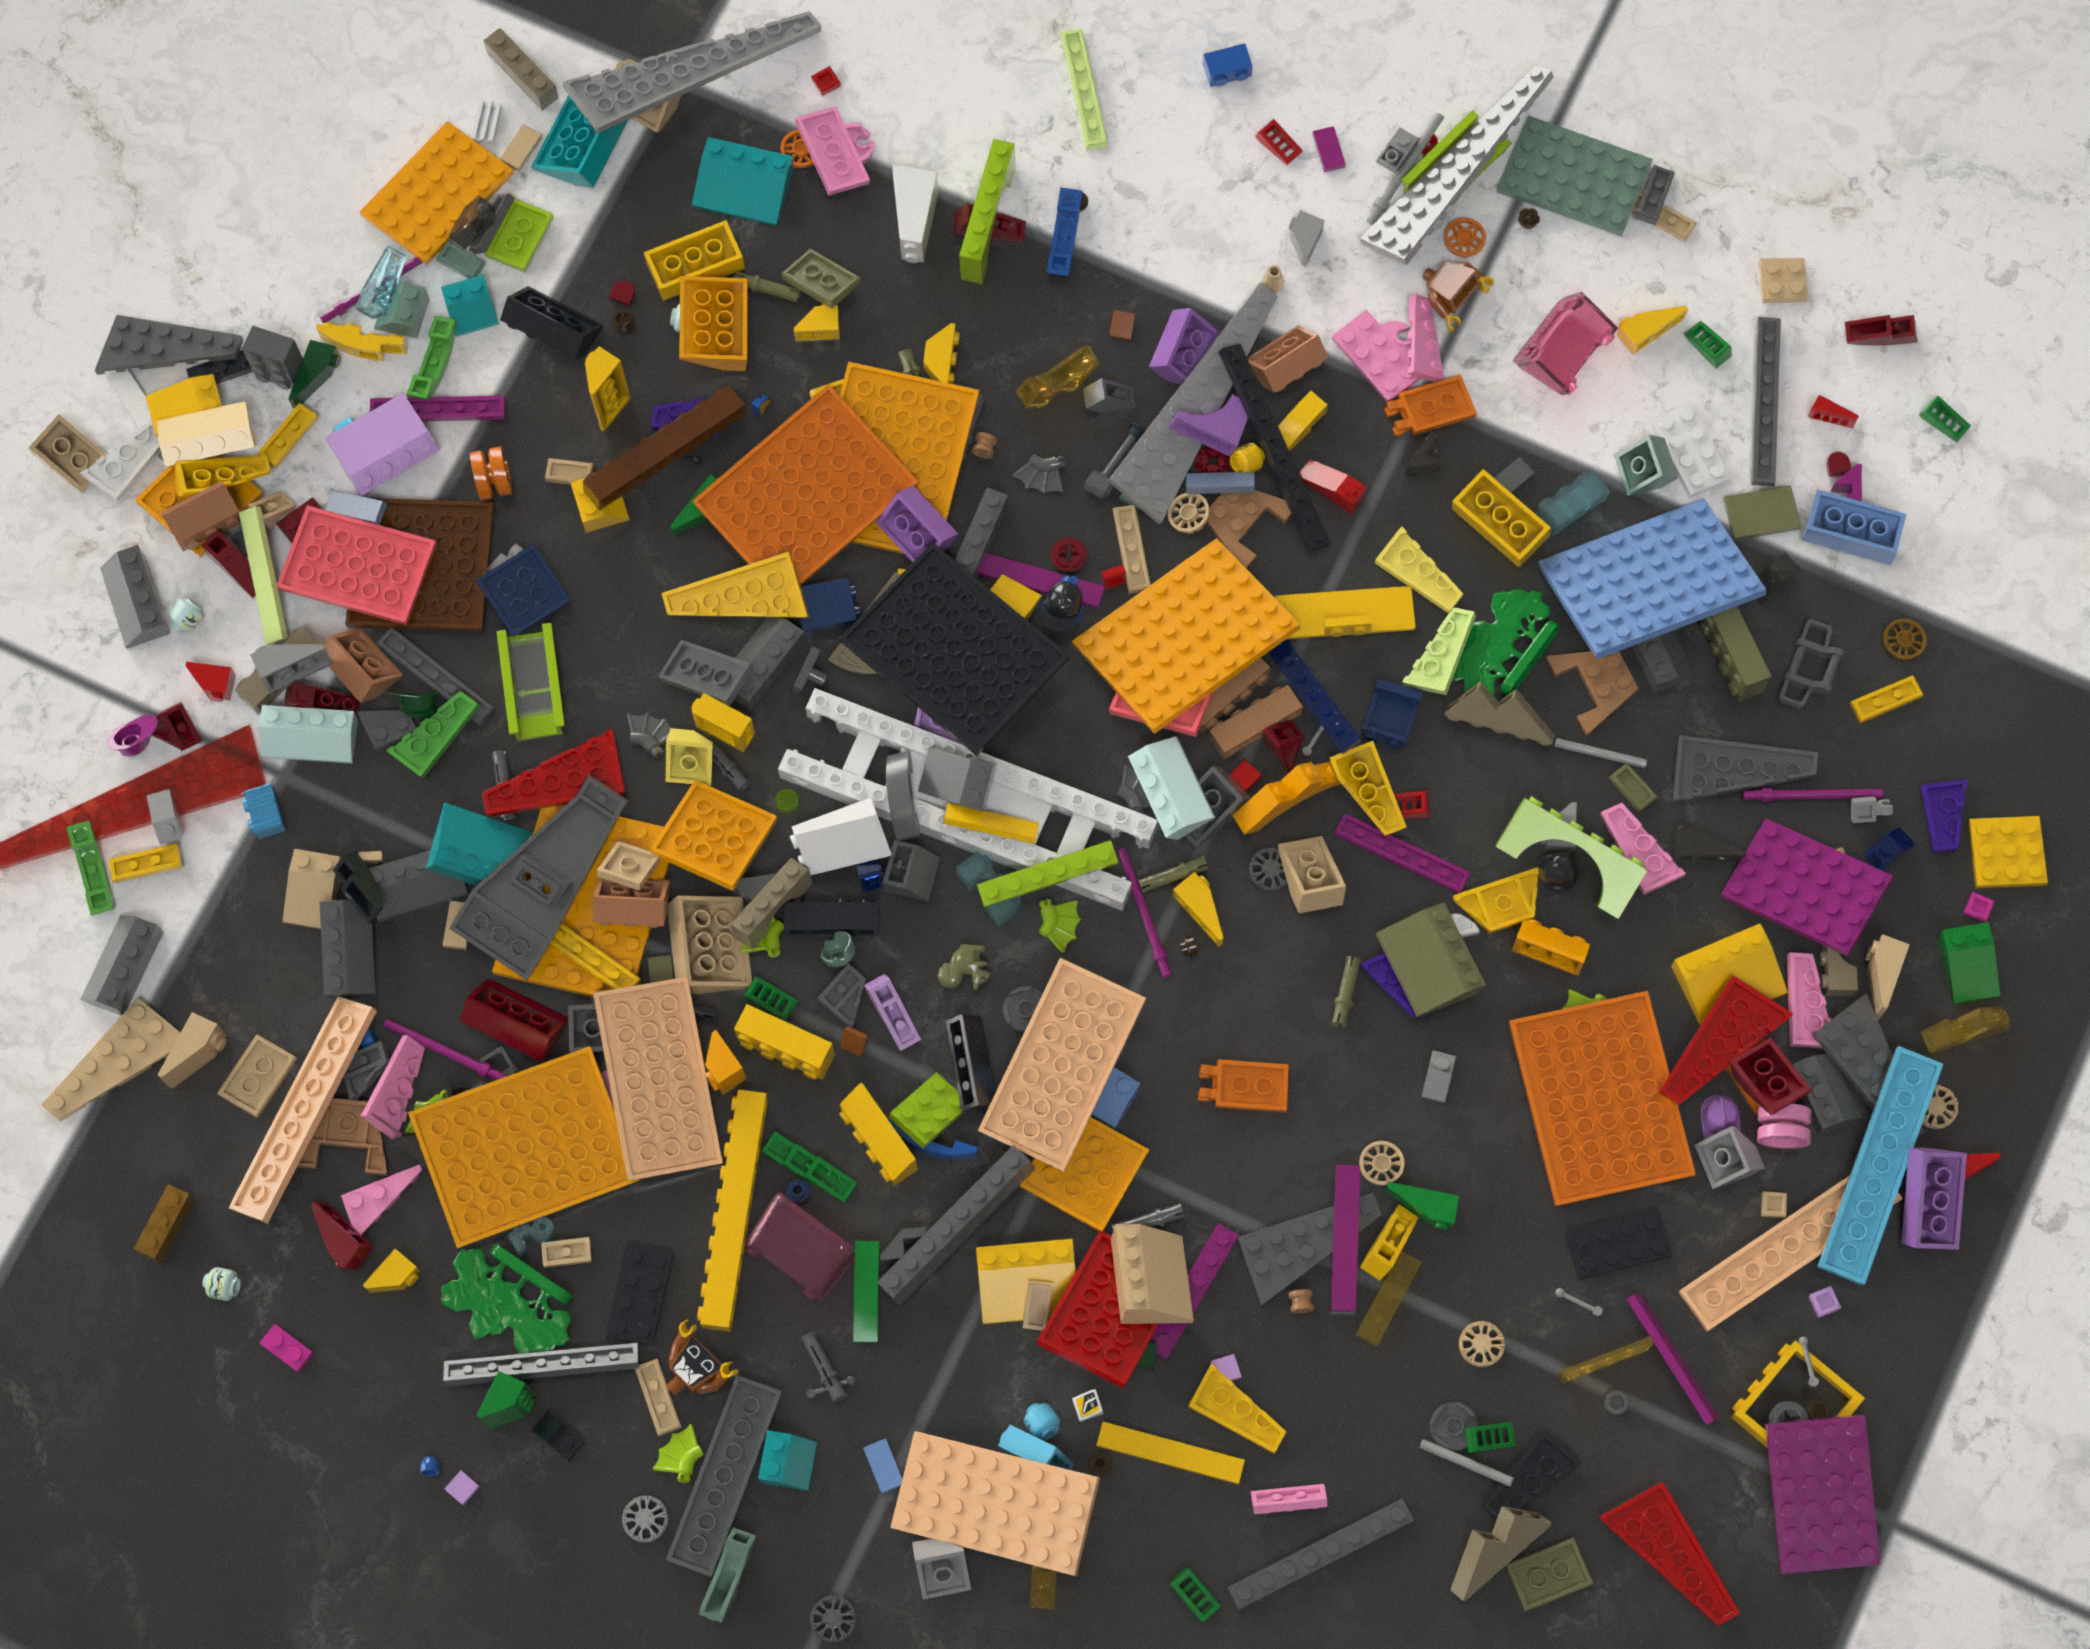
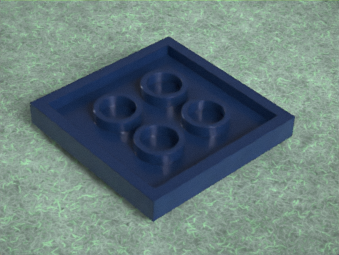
M534 544L475 580L513 638L571 603L570 598Z

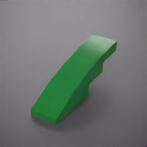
M773 1131L760 1151L789 1171L845 1203L857 1184L856 1181L820 1157L814 1156L798 1144H793L776 1131Z
M855 1241L853 1342H878L879 1284L877 1281L879 1280L880 1241Z

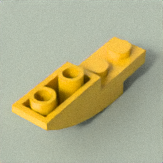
M334 323L316 324V329L321 339L349 355L368 360L384 361L385 353L407 354L408 345L406 340L397 334L380 336L376 333H368L364 335L361 326L355 324H346V326Z

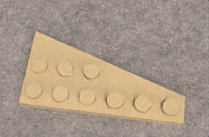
M137 998L41 1106L60 1122L86 1107V1104L98 1097H103L111 1089L123 1085L148 1070L154 1063L163 1058L166 1059L180 1032Z

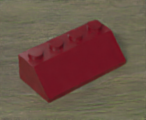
M487 978L466 998L460 1021L471 1028L488 1034L491 1038L498 1039L510 1047L530 1055L534 1059L543 1061L555 1048L569 1022V1018Z

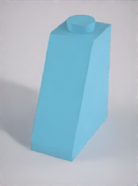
M1009 1425L1008 1429L1001 1435L998 1447L1008 1455L1071 1470L1074 1465L1057 1447L1012 1425Z

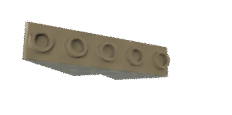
M1479 682L1446 707L1445 715L1453 721L1462 720L1470 722L1475 727L1484 726L1492 728L1494 732L1514 734L1515 737L1523 740H1536L1539 744L1545 746L1552 745L1554 742V733L1517 689L1498 702L1486 686Z
M1502 1506L1492 1533L1472 1530L1450 1590L1461 1600L1466 1601L1536 1538L1543 1534L1551 1526L1552 1522L1539 1512Z

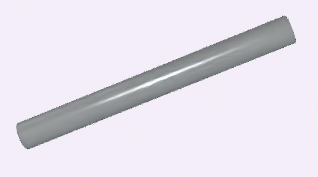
M1556 738L1554 747L1624 764L1628 763L1629 765L1645 768L1647 764V759Z
M1423 1439L1420 1444V1448L1509 1487L1513 1483L1514 1477Z

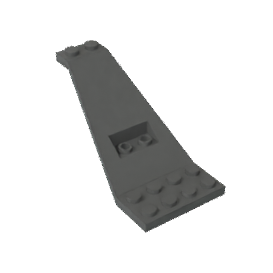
M588 776L574 799L471 891L449 929L525 980L530 979L555 938L629 800L593 776ZM526 872H529L531 874L530 880L526 879ZM545 885H548L550 887V893H547L545 891Z

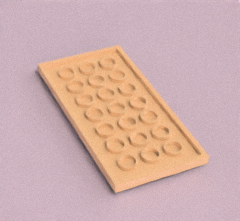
M1060 958L978 1131L1011 1147L1014 1145L1019 1151L1065 1172L1147 998Z
M688 977L593 993L627 1181L722 1164Z
M914 1431L890 1528L1077 1576L1100 1477Z

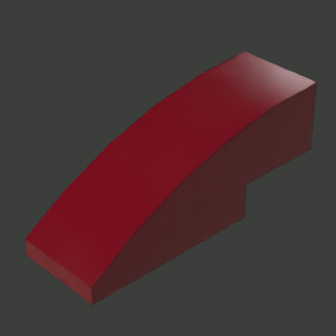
M1885 315L1845 322L1847 344L1880 346L1918 342L1917 324L1914 315L1896 318Z

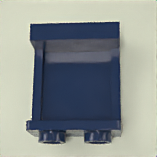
M848 578L801 587L810 618H800L805 638L813 636L812 631L854 624L860 617L859 606H854L853 599L857 598L855 586L849 584Z
M1378 679L1360 736H1363L1370 742L1376 743L1379 741L1385 743L1392 749H1405L1422 692Z

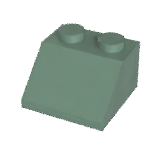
M407 283L386 288L374 329L418 338L430 300L426 288Z
M1648 435L1614 455L1628 496L1660 489L1678 479L1666 440L1663 437Z

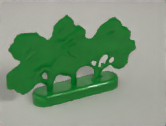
M1519 588L1509 592L1502 591L1493 594L1491 609L1495 616V621L1489 624L1482 620L1473 624L1465 644V650L1462 652L1452 679L1453 681L1464 680V693L1479 682H1482L1494 696L1495 679L1505 677L1501 686V692L1506 696L1519 688L1554 640L1560 625L1552 620L1548 621L1539 633L1535 632V622L1544 620L1551 613L1550 607L1542 601V592H1537L1536 590L1526 592ZM1531 614L1535 616L1534 620H1531ZM1522 618H1526L1530 624L1527 626L1529 628L1528 631L1522 626ZM1522 630L1524 633L1518 634L1517 631ZM1529 636L1533 641L1524 654L1514 649L1513 645L1518 637ZM1516 656L1519 658L1518 662L1510 673L1506 672L1502 663L1510 659V657ZM1492 669L1497 673L1494 675L1491 674L1489 671Z
M497 1243L490 1249V1254L501 1261L498 1266L490 1267L486 1263L484 1252L480 1248L469 1251L461 1249L453 1262L459 1279L442 1285L441 1302L444 1306L456 1312L472 1310L473 1316L469 1326L475 1340L483 1338L489 1333L493 1336L503 1334L506 1327H511L514 1330V1346L519 1354L553 1351L556 1345L563 1346L570 1340L566 1331L571 1322L570 1314L566 1310L560 1309L551 1311L547 1298L553 1297L559 1302L567 1304L573 1297L572 1294ZM506 1265L521 1275L517 1283L502 1280L503 1269ZM488 1272H494L490 1278H487ZM527 1280L541 1289L537 1300L527 1301L520 1295V1289ZM532 1303L536 1304L535 1308H529V1305ZM540 1304H542L541 1309H545L543 1320H540L537 1316V1309ZM549 1312L553 1315L551 1320H548Z

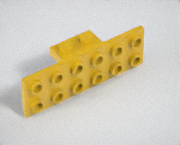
M1410 586L1275 596V599L1300 623L1301 629L1287 639L1339 637L1342 635H1364L1369 633L1415 630L1412 590Z

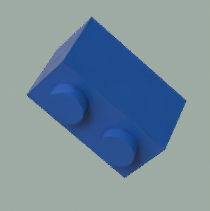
M1245 43L1203 54V67L1210 87L1223 86L1228 82L1236 80L1243 81L1252 76L1253 65Z

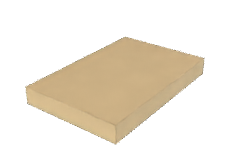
M256 1034L217 1094L254 1117L259 1118L297 1061V1058Z

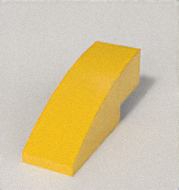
M1312 391L1295 406L1278 426L1289 451L1311 431V427L1327 412V404Z

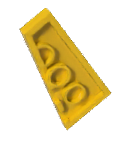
M1211 1363L1188 1407L1275 1454L1286 1431Z

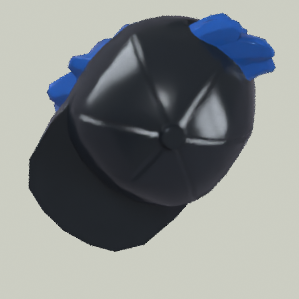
M1065 575L1060 582L1050 588L1046 600L1043 601V605H1045L1042 611L1044 615L1043 621L1045 626L1052 631L1069 632L1081 620L1080 615L1083 614L1084 609L1083 595L1077 586L1079 580L1076 576L1069 577Z

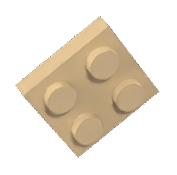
M1805 258L1759 260L1762 303L1807 302Z
M618 841L597 869V877L640 891L660 863V857L650 853V851Z

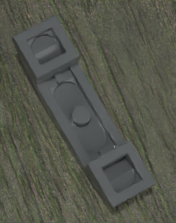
M909 750L887 756L886 762L888 803L894 832L898 841L920 836L918 815L914 811L910 775L913 773L911 752Z

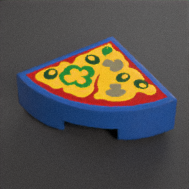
M765 394L761 395V399L759 397L755 398L751 403L753 414L761 417L772 401V398Z

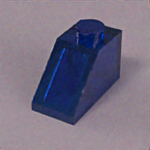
M1899 827L1887 833L1873 844L1866 852L1865 857L1875 868L1883 871L1914 847L1915 843Z
M878 859L855 864L863 893L883 888L882 882L884 877Z

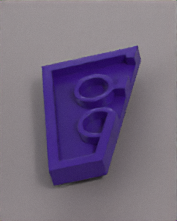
M1968 779L1924 784L1920 787L1933 854L1957 851Z

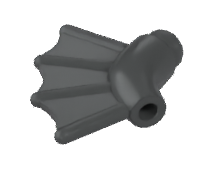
M1034 453L1028 463L1016 471L1012 477L1021 480L1026 489L1034 488L1044 495L1051 491L1063 493L1064 489L1059 468H1064L1066 463L1063 456L1041 458Z
M649 713L640 716L628 714L631 744L641 745L655 758L658 757V754L661 756L663 754L661 745L666 742L670 729L673 727L668 724L666 719L653 718Z
M1125 765L1122 784L1117 795L1127 802L1130 810L1144 815L1143 809L1151 807L1135 771L1129 768L1128 765Z

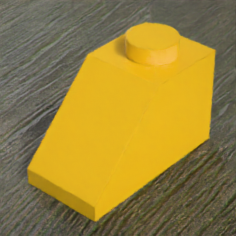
M824 304L815 306L794 327L795 341L840 339L838 305L832 309Z
M394 1249L363 1286L370 1293L405 1290L407 1286L411 1287L418 1280L420 1270L398 1250Z

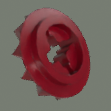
M1207 446L1199 450L1195 456L1194 464L1198 473H1227L1230 469V458ZM1208 458H1218L1216 463L1217 465L1215 466V464H1211L1207 466L1209 462Z
M1075 538L1060 539L1051 549L1053 565L1061 572L1067 571L1071 573L1072 571L1080 570L1086 562V548L1082 542ZM1067 548L1071 551V555H1075L1071 558L1070 563H1068L1066 557H1062L1066 555Z

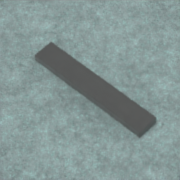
M390 628L376 643L379 648L432 690L441 692L439 695L446 701L461 691L478 703L480 707L470 720L479 727L495 711L493 706L394 628Z

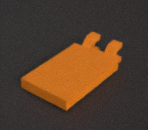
M1461 375L1400 392L1397 396L1398 400L1387 402V407L1384 408L1387 418L1399 412L1403 420L1394 422L1395 427L1392 430L1395 437L1403 435L1409 430L1412 431L1414 436L1475 418L1477 415Z
M1221 1059L1217 1060V1066L1201 1064L1199 1078H1212V1089L1200 1087L1198 1101H1215V1108L1286 1113L1289 1064Z

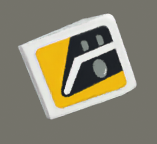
M1096 1389L1072 1398L1080 1422L1103 1415Z

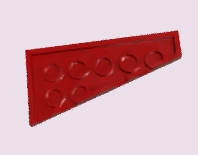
M611 728L605 731L604 734L596 738L593 737L587 740L586 743L576 748H571L541 763L540 766L532 770L522 772L520 776L512 780H506L482 792L486 817L566 805L577 796L588 776H593L621 796L625 795L613 729Z
M1663 1482L1598 1518L1716 1626L1740 1614Z

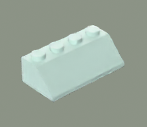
M262 705L259 723L261 758L353 764L359 720L354 711Z
M1175 736L1146 745L1128 756L1166 838L1178 840L1215 818L1178 737Z

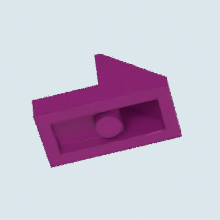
M1856 464L1834 483L1831 492L1846 493L1845 497L1862 502V464Z

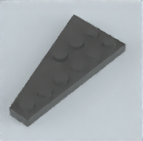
M116 315L95 372L97 375L105 374V371L116 370L118 373L125 372L126 369L130 368L144 370L175 366V363L186 362L188 365L195 364V361L200 360L214 362L237 359L244 340L242 335Z
M1374 1193L1359 1197L1358 1234L1382 1216ZM1334 1206L1237 1238L1261 1307L1333 1253Z

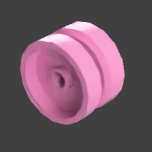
M1790 1104L1771 1116L1759 1106L1758 1121L1762 1126L1757 1129V1142L1764 1146L1784 1149L1809 1146L1811 1143V1131L1805 1126L1811 1123L1812 1110L1803 1105Z

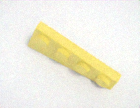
M1401 526L1376 558L1375 564L1449 614L1451 609L1460 601L1463 593L1444 572L1442 573L1437 568L1436 563L1430 557H1427L1420 549L1419 544L1415 540L1413 541L1408 536L1407 531Z

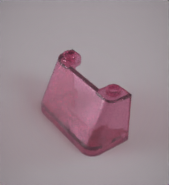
M1578 292L1562 298L1553 307L1515 356L1513 362L1520 369L1558 394L1570 395L1577 387L1575 375L1597 347L1607 346L1614 340V333L1618 330V327L1583 292Z
M777 1193L771 1200L744 1243L745 1247H747L745 1251L755 1259L758 1256L764 1257L801 1285L804 1289L802 1294L811 1301L817 1299L822 1302L855 1259V1251L850 1244L780 1193Z

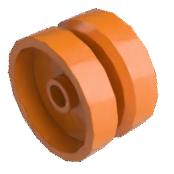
M501 446L489 449L490 463H487L486 456L481 450L470 453L474 480L481 501L493 498L492 484H495L497 493L501 497L512 494L510 470Z

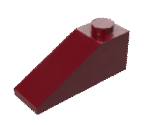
M966 203L955 213L953 233L965 236L974 205ZM997 212L991 240L1024 242L1026 221Z
M313 1202L311 1207L328 1254L335 1260V1264L343 1270L359 1269L374 1246L328 1202Z

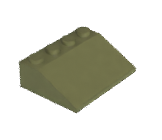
M1444 902L1426 908L1376 933L1417 1017L1476 996L1486 985Z

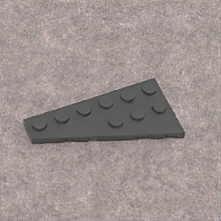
M1679 735L1672 803L1815 777L1817 774L1818 752Z
M1866 993L1812 1036L1874 1110L1893 1055ZM1921 1126V1128H1920L1918 1137H1919L1922 1133H1924V1130H1923L1922 1126Z

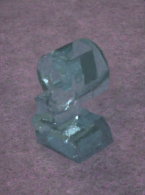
M540 1217L534 1221L532 1227L527 1223L520 1227H514L508 1236L522 1260L528 1251L525 1244L527 1238H531L539 1244L549 1242L555 1234V1228L549 1218Z

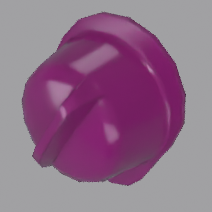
M153 715L138 717L114 729L108 735L106 744L110 749L119 751L123 756H136L148 746L149 737L155 732L158 720Z

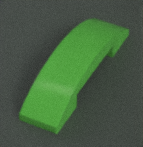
M434 317L428 333L431 340L418 375H413L406 394L408 397L429 400L437 389L452 351L456 330L455 319Z
M90 821L66 827L72 849L75 851L91 916L113 910L114 903L108 876Z

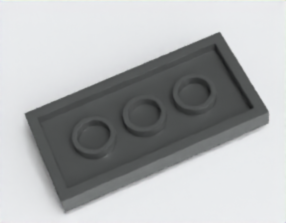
M681 640L658 675V678L664 683L701 696L705 693L730 706L754 668L748 662Z

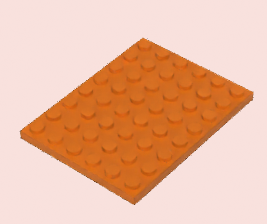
M828 384L698 495L692 503L748 565L791 552L800 586H802L875 523L897 492L911 486L916 487L919 485V481Z
M1648 991L1509 1021L1555 1207L1696 1175L1678 1105L1658 1093L1670 1074Z

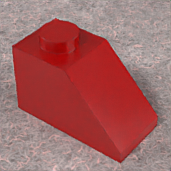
M186 661V668L210 700L215 702L231 700L236 674L231 667Z

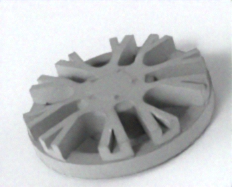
M652 1496L634 1498L625 1507L622 1516L625 1532L633 1540L643 1543L652 1542L661 1537L668 1526L669 1520L664 1504ZM645 1500L646 1509H642L641 1501ZM650 1501L657 1503L656 1507L652 1510L648 1507ZM635 1503L639 1506L638 1512H633L630 1509ZM662 1508V1513L654 1515V1512ZM627 1514L635 1515V1519L627 1518ZM657 1518H664L663 1526L656 1524L655 1520ZM636 1522L635 1527L629 1530L627 1523ZM653 1525L659 1530L657 1534L651 1529ZM640 1527L641 1530L638 1536H635L634 1533ZM649 1529L651 1537L643 1538V1531Z

